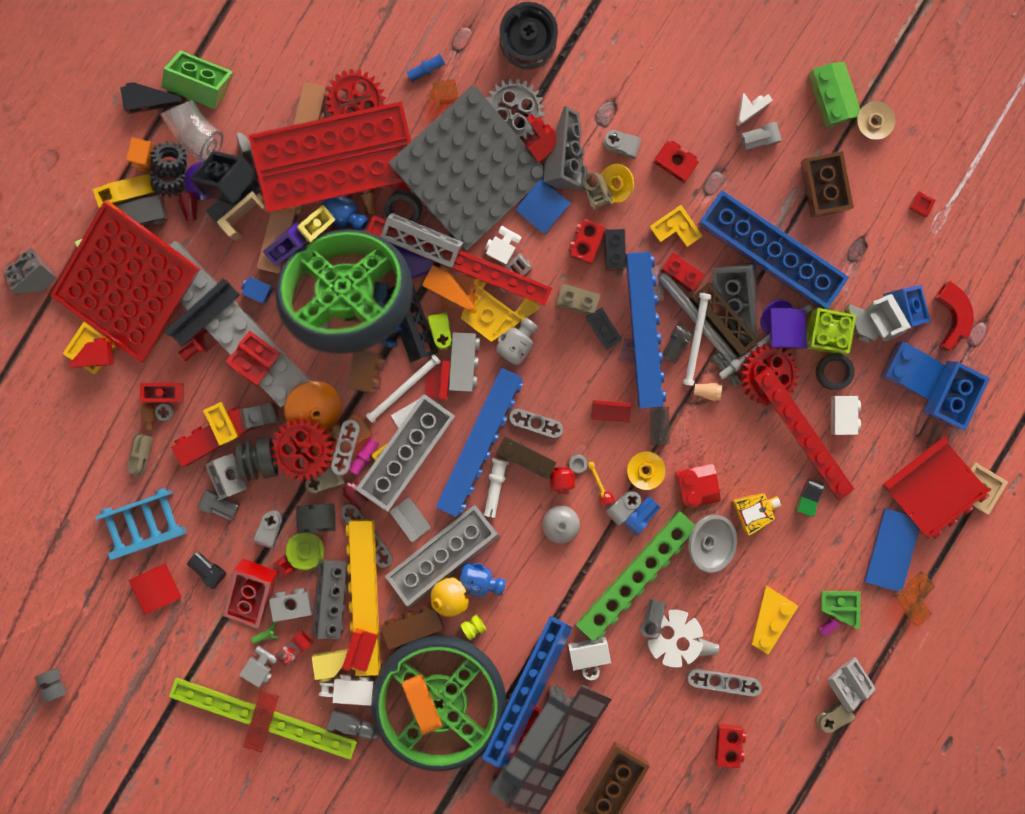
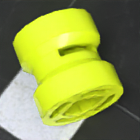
M477 614L471 618V621H465L460 624L470 641L478 633L482 634L487 631Z

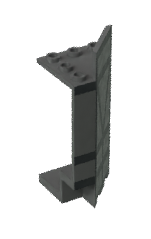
M549 685L550 699L508 765L505 764L498 777L492 776L489 781V792L505 801L506 808L511 809L513 806L517 811L525 814L528 812L531 814H541L612 700L611 698L583 685L580 686L575 696L569 697L565 694L563 688L555 685V687Z

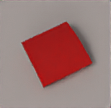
M249 330L225 364L257 387L273 367L281 353Z
M166 563L128 580L144 615L182 598Z

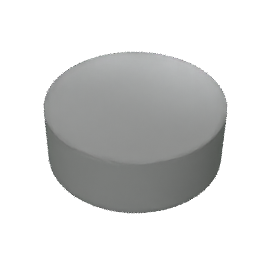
M576 454L569 459L568 465L570 470L580 474L587 469L588 462L584 456Z

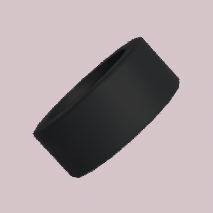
M409 190L394 192L384 206L386 218L392 213L395 214L393 210L394 202L398 199H404L411 203L414 208V214L408 220L417 222L423 211L420 199Z
M842 354L827 355L818 362L816 367L818 382L829 390L846 388L852 382L855 374L852 361ZM831 361H839L846 368V376L839 383L829 382L825 378L824 368Z

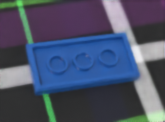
M883 509L864 582L898 592L903 591L919 533V528L907 514Z

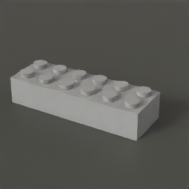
M423 394L356 490L388 512L455 416Z

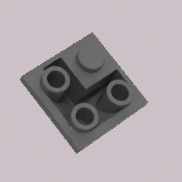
M32 248L23 252L15 263L10 264L3 273L14 293L43 291L57 279L52 269Z

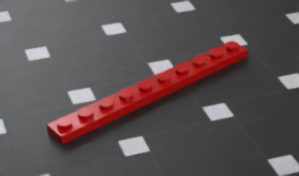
M373 215L366 232L381 237L386 220ZM389 226L387 235L393 238L398 237L397 229ZM405 236L407 244L414 245L417 243L414 236ZM426 242L422 244L425 251L429 253L435 251L432 243ZM390 243V244H392V245H394V246H396V247H399V248H401V249H404V250H406V251H409V252H411V253H414V254H416V255H419V254H417V253H415V252H412V251L407 250V249H405V248H402V247H400V246H398V245H395V244H393V243ZM446 249L440 252L443 259L451 261L453 252ZM461 250L458 252L455 263L451 268L543 306L546 305L552 290L550 286Z

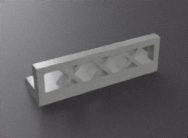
M394 213L387 217L381 238L451 268L463 245L462 241ZM389 226L397 229L398 237L393 238L387 235ZM405 236H414L417 243L414 245L407 244ZM426 242L432 243L435 251L431 253L425 251L422 244ZM445 249L453 252L451 261L443 259L440 252Z

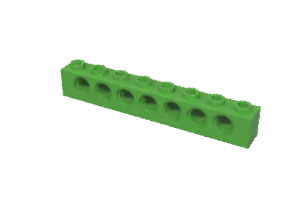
M677 511L576 622V626L592 641H595L596 638L598 640L601 639L606 633L604 629L609 624L612 626L619 618L617 615L622 610L626 611L630 607L634 596L638 597L645 590L643 586L647 582L651 583L658 575L656 572L661 567L664 569L671 561L669 558L673 553L677 554L683 548L682 543L686 539L689 540L695 524L680 511ZM675 529L681 531V536L678 539H673L671 536L672 531ZM662 543L668 545V550L665 553H659L658 550L659 545ZM648 558L655 559L653 567H646L645 562ZM635 572L642 573V579L638 582L632 579ZM623 586H627L630 589L629 593L625 596L619 593ZM611 600L617 602V606L613 610H609L606 607L607 603ZM596 615L604 616V621L601 624L594 623Z

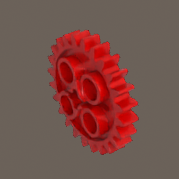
M350 69L349 75L345 70L341 72L342 77L339 74L335 75L336 81L333 79L329 81L332 87L327 86L325 88L329 93L323 95V97L328 99L323 105L329 106V109L325 112L332 113V116L346 114V109H351L353 112L364 110V102L369 103L371 108L382 106L385 104H382L381 101L386 99V97L380 95L384 89L378 90L377 88L380 82L374 84L375 76L369 79L368 72L361 75V69L357 70L356 74H354L353 69ZM357 84H361L363 86V93H359L356 90ZM339 90L346 93V100H342L339 97ZM367 94L370 95V98L363 99L357 103L350 104L343 108L339 107L340 104L349 102L353 98L357 99Z
M764 343L762 347L756 346V351L750 350L751 357L745 356L747 363H741L745 368L739 371V373L744 374V377H741L739 381L745 382L741 388L747 389L744 394L750 396V400H756V403H763L766 406H769L770 403L753 379L757 375L756 368L758 366L760 367L759 373L769 366L778 379L782 375L781 383L787 392L794 393L791 387L792 385H798L794 382V379L800 378V376L795 375V372L799 371L800 368L794 367L798 361L792 360L794 354L789 353V349L771 348L769 344ZM776 358V363L773 366L772 361Z
M296 418L293 419V424L291 421H288L286 426H280L282 432H275L278 439L272 440L276 444V446L271 447V450L276 451V454H273L272 457L278 459L274 464L281 465L279 471L286 470V477L292 474V480L299 476L300 481H303L305 477L309 481L312 480V475L314 478H317L319 473H325L323 467H330L327 460H333L329 453L334 452V449L329 448V445H332L334 442L327 440L331 434H324L326 427L319 429L320 422L313 425V419L306 423V418H301L300 422ZM301 431L305 432L306 434L305 441L302 440L299 436ZM287 444L292 446L293 451L291 454L286 450ZM314 445L319 448L320 452L318 455L314 454L312 450ZM301 446L305 447V449L303 450L304 453H301L300 451L302 449ZM300 458L305 461V468L299 465Z

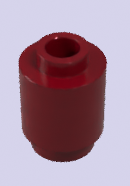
M349 481L343 487L344 493L342 495L355 507L358 506L361 509L369 499L356 490L359 485L356 481L353 483Z

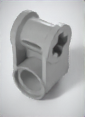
M611 130L603 139V145L609 151L621 154L627 158L636 159L642 139L617 130ZM611 137H614V138H615V139H614V141H615L614 144L611 143V140H610Z
M628 491L605 512L619 526L639 507L641 497L636 491ZM628 496H637L635 498L636 503L633 504L631 502L630 504H628Z
M272 510L262 517L254 543L273 549L282 522L280 512ZM271 516H274L273 520L276 521L273 524H271V520L268 519Z

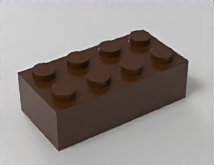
M614 742L576 806L577 814H622L650 767L648 761Z

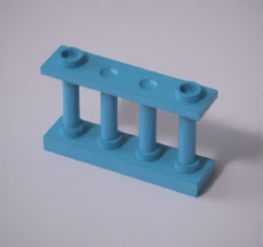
M166 488L155 491V495L115 510H112L111 507L100 511L101 515L95 516L96 520L105 518L111 535L114 551L108 553L110 560L188 533L185 526L179 528V525H176L166 497L173 494V490L166 491ZM159 499L169 526L167 528L168 532L163 534L157 529L148 503ZM139 505L142 507L151 533L149 534L150 538L146 540L139 536L130 510ZM123 512L132 537V545L126 547L124 543H121L112 515Z

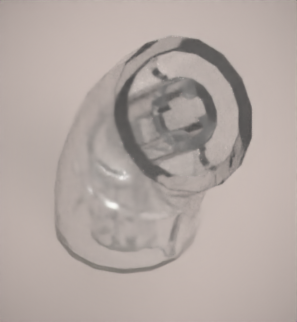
M194 99L160 113L164 124L177 142L200 162L203 163L213 151H220L223 144V133L203 116Z

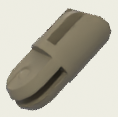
M140 433L134 434L127 464L130 474L138 476L145 472L153 437Z

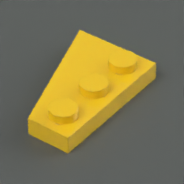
M765 585L751 644L769 655L797 610L798 605Z

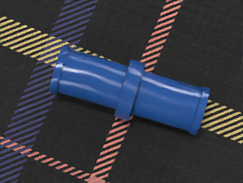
M438 54L426 62L422 61L421 65L406 72L413 83L425 75H431L432 71L446 64L441 54Z

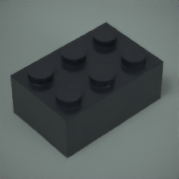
M213 151L189 179L204 195L233 203L241 197L244 189L252 184L257 172L243 157Z

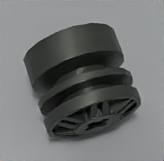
M271 437L257 439L256 448H254L251 441H246V446L244 442L237 443L236 463L243 482L250 481L251 478L258 480L259 471L263 478L278 476V465L274 464L277 458L272 457L273 454H276V451L271 450V447H274Z

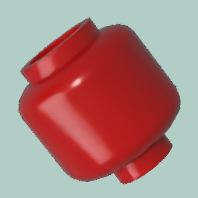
M555 467L550 475V488L557 491V494H569V490L575 488L574 471L570 470L569 467Z

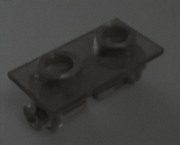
M650 407V445H670L669 407Z

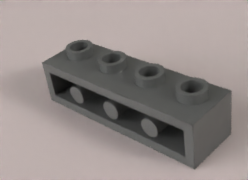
M319 559L312 636L317 639H340V634L343 632L342 615L345 613L343 600L347 593L345 579L348 576V565L343 560Z

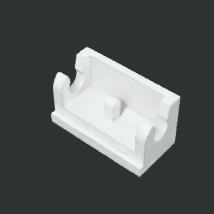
M602 637L599 640L596 638L595 641L586 640L568 644L573 671L611 663L606 637Z

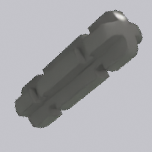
M718 352L712 357V360L715 364L719 365L718 368L721 371L729 366L727 360H724L721 353ZM735 371L726 377L730 379L729 381L733 386L741 382L739 381L740 377L738 374H735Z

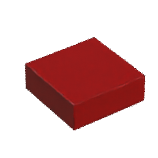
M919 191L909 209L926 218L936 200Z

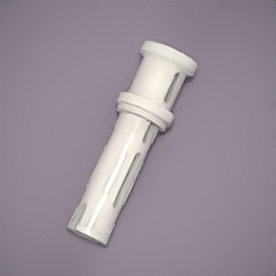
M492 458L493 467L491 474H489L491 482L484 516L496 518L501 485L506 479L504 475L509 461Z

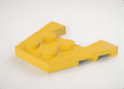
M474 278L468 298L477 309V312L474 314L464 308L461 320L492 342L502 333H506L508 329L519 324L524 318L538 311L540 306L533 301L524 299L514 312L483 289L487 284L486 282Z

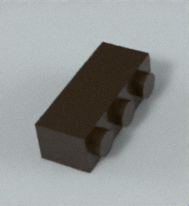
M507 436L504 437L496 452L546 479L550 477L557 463Z

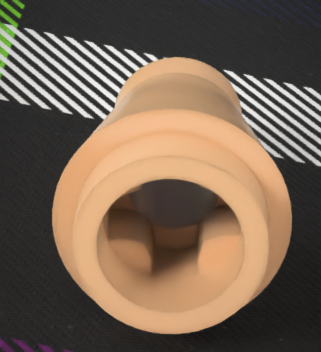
M718 383L695 384L694 395L712 401L721 400L723 385H718Z

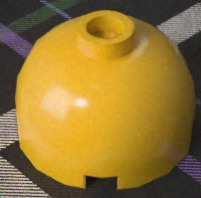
M445 578L439 581L431 591L432 607L444 617H453L465 612L469 602L468 598L465 599L464 593H466L465 588L455 578Z

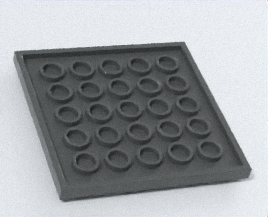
M474 84L388 162V165L451 236L463 242L462 248L465 251L531 191L539 180L544 178L545 167L540 162H537L527 146Z

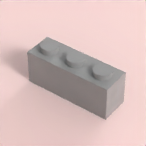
M453 332L450 391L473 392V388H477V377H474V369H478L479 358L475 357V350H479L480 338H476V334Z

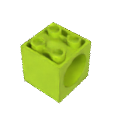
M820 308L811 310L806 329L807 349L831 354H849L856 315Z

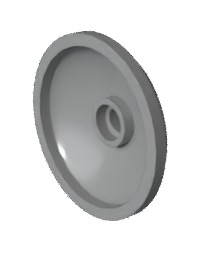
M708 515L702 518L693 528L689 538L690 558L697 568L706 572H717L725 568L732 560L737 548V534L733 524L726 517L720 515Z

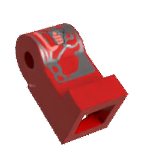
M301 630L276 656L286 667L313 644V641Z

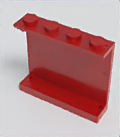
M946 436L942 437L883 484V487L927 539L931 537L936 539L943 533L942 528L947 524L951 527L958 522L959 519L957 517L960 514H968L974 509L972 505L977 501L982 503L989 497L988 492L992 490L984 486L948 444L950 440Z

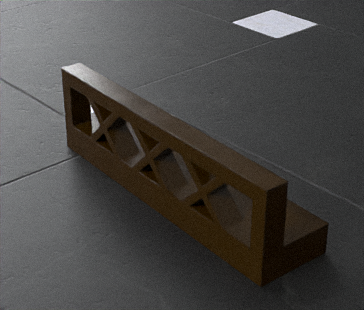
M708 282L689 299L699 310L701 299L699 294L708 288L713 296L712 302L708 301L705 318L738 357L742 356L759 340ZM715 305H722L725 308V316H717ZM727 320L736 321L737 331L728 329ZM740 334L747 335L752 340L746 347L739 342Z

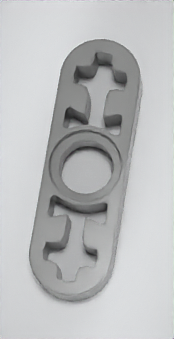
M515 409L510 413V421L515 426L552 438H557L563 433L562 424L556 420L522 409ZM521 412V416L527 418V414L531 415L528 419V426H524L525 422L521 420L516 423L515 419L512 418L513 414ZM533 418H539L542 421L539 429L532 428L531 420ZM545 420L549 421L547 424L549 426L557 424V428L560 429L559 433L556 432L555 435H552V431L546 429V432H542Z
M347 420L341 427L331 465L333 472L337 475H343L350 469L360 431V426L355 420ZM351 423L356 428V431L351 432L350 437H354L353 441L342 438L343 434L345 436L348 435L346 426H350ZM343 442H349L351 445V450L348 453H344L340 449V445ZM338 453L342 456H349L348 460L344 459L343 465L346 468L338 471V467H336V463L341 461V457H337Z

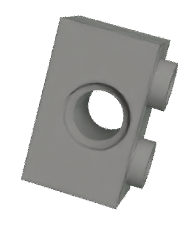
M233 453L205 464L219 500L247 489L246 482H243L238 471L236 458ZM226 472L229 474L230 480L227 479Z
M304 588L294 589L293 593L286 594L285 591L274 593V597L269 599L273 622L310 616L314 613L310 590L305 591ZM288 599L295 601L296 607L294 609L287 606Z

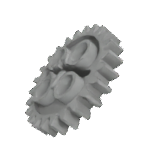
M509 79L507 85L504 81H501L502 87L500 88L498 85H495L496 92L490 90L489 94L492 97H486V99L497 112L504 111L507 118L505 122L519 138L522 136L526 140L527 133L531 136L534 135L526 117L519 113L512 115L510 109L500 107L498 103H502L509 108L516 106L518 112L528 115L533 114L538 118L545 115V113L540 111L545 105L539 104L543 97L537 98L539 90L533 92L534 85H531L529 88L526 87L527 81H524L522 85L519 79L516 80L515 84ZM511 93L514 96V101L511 103L506 102L504 94ZM525 100L529 101L531 109L524 110L521 103ZM517 118L522 119L524 127L517 128L514 125V120Z

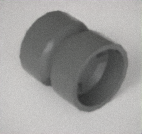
M59 668L34 677L37 687L42 689L40 695L43 703L67 694L65 684L60 682L62 676Z

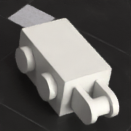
M340 674V676H336L334 681H320L321 692H319V696L333 697V703L371 706L375 679H370V676L355 678L351 677L350 674ZM329 686L334 687V692H329Z

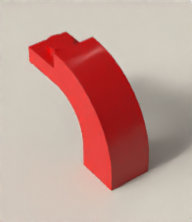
M948 281L942 285L934 297L936 301L943 304L949 310L952 318L951 328L939 345V348L944 351L954 350L960 342L958 338L961 340L968 339L974 322L973 308L968 296L961 288Z

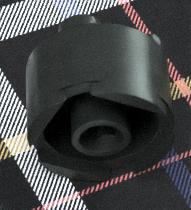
M334 504L296 506L298 533L336 531Z

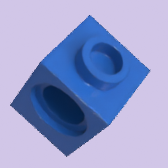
M249 276V279H245L241 290H243V295L266 305L274 287Z

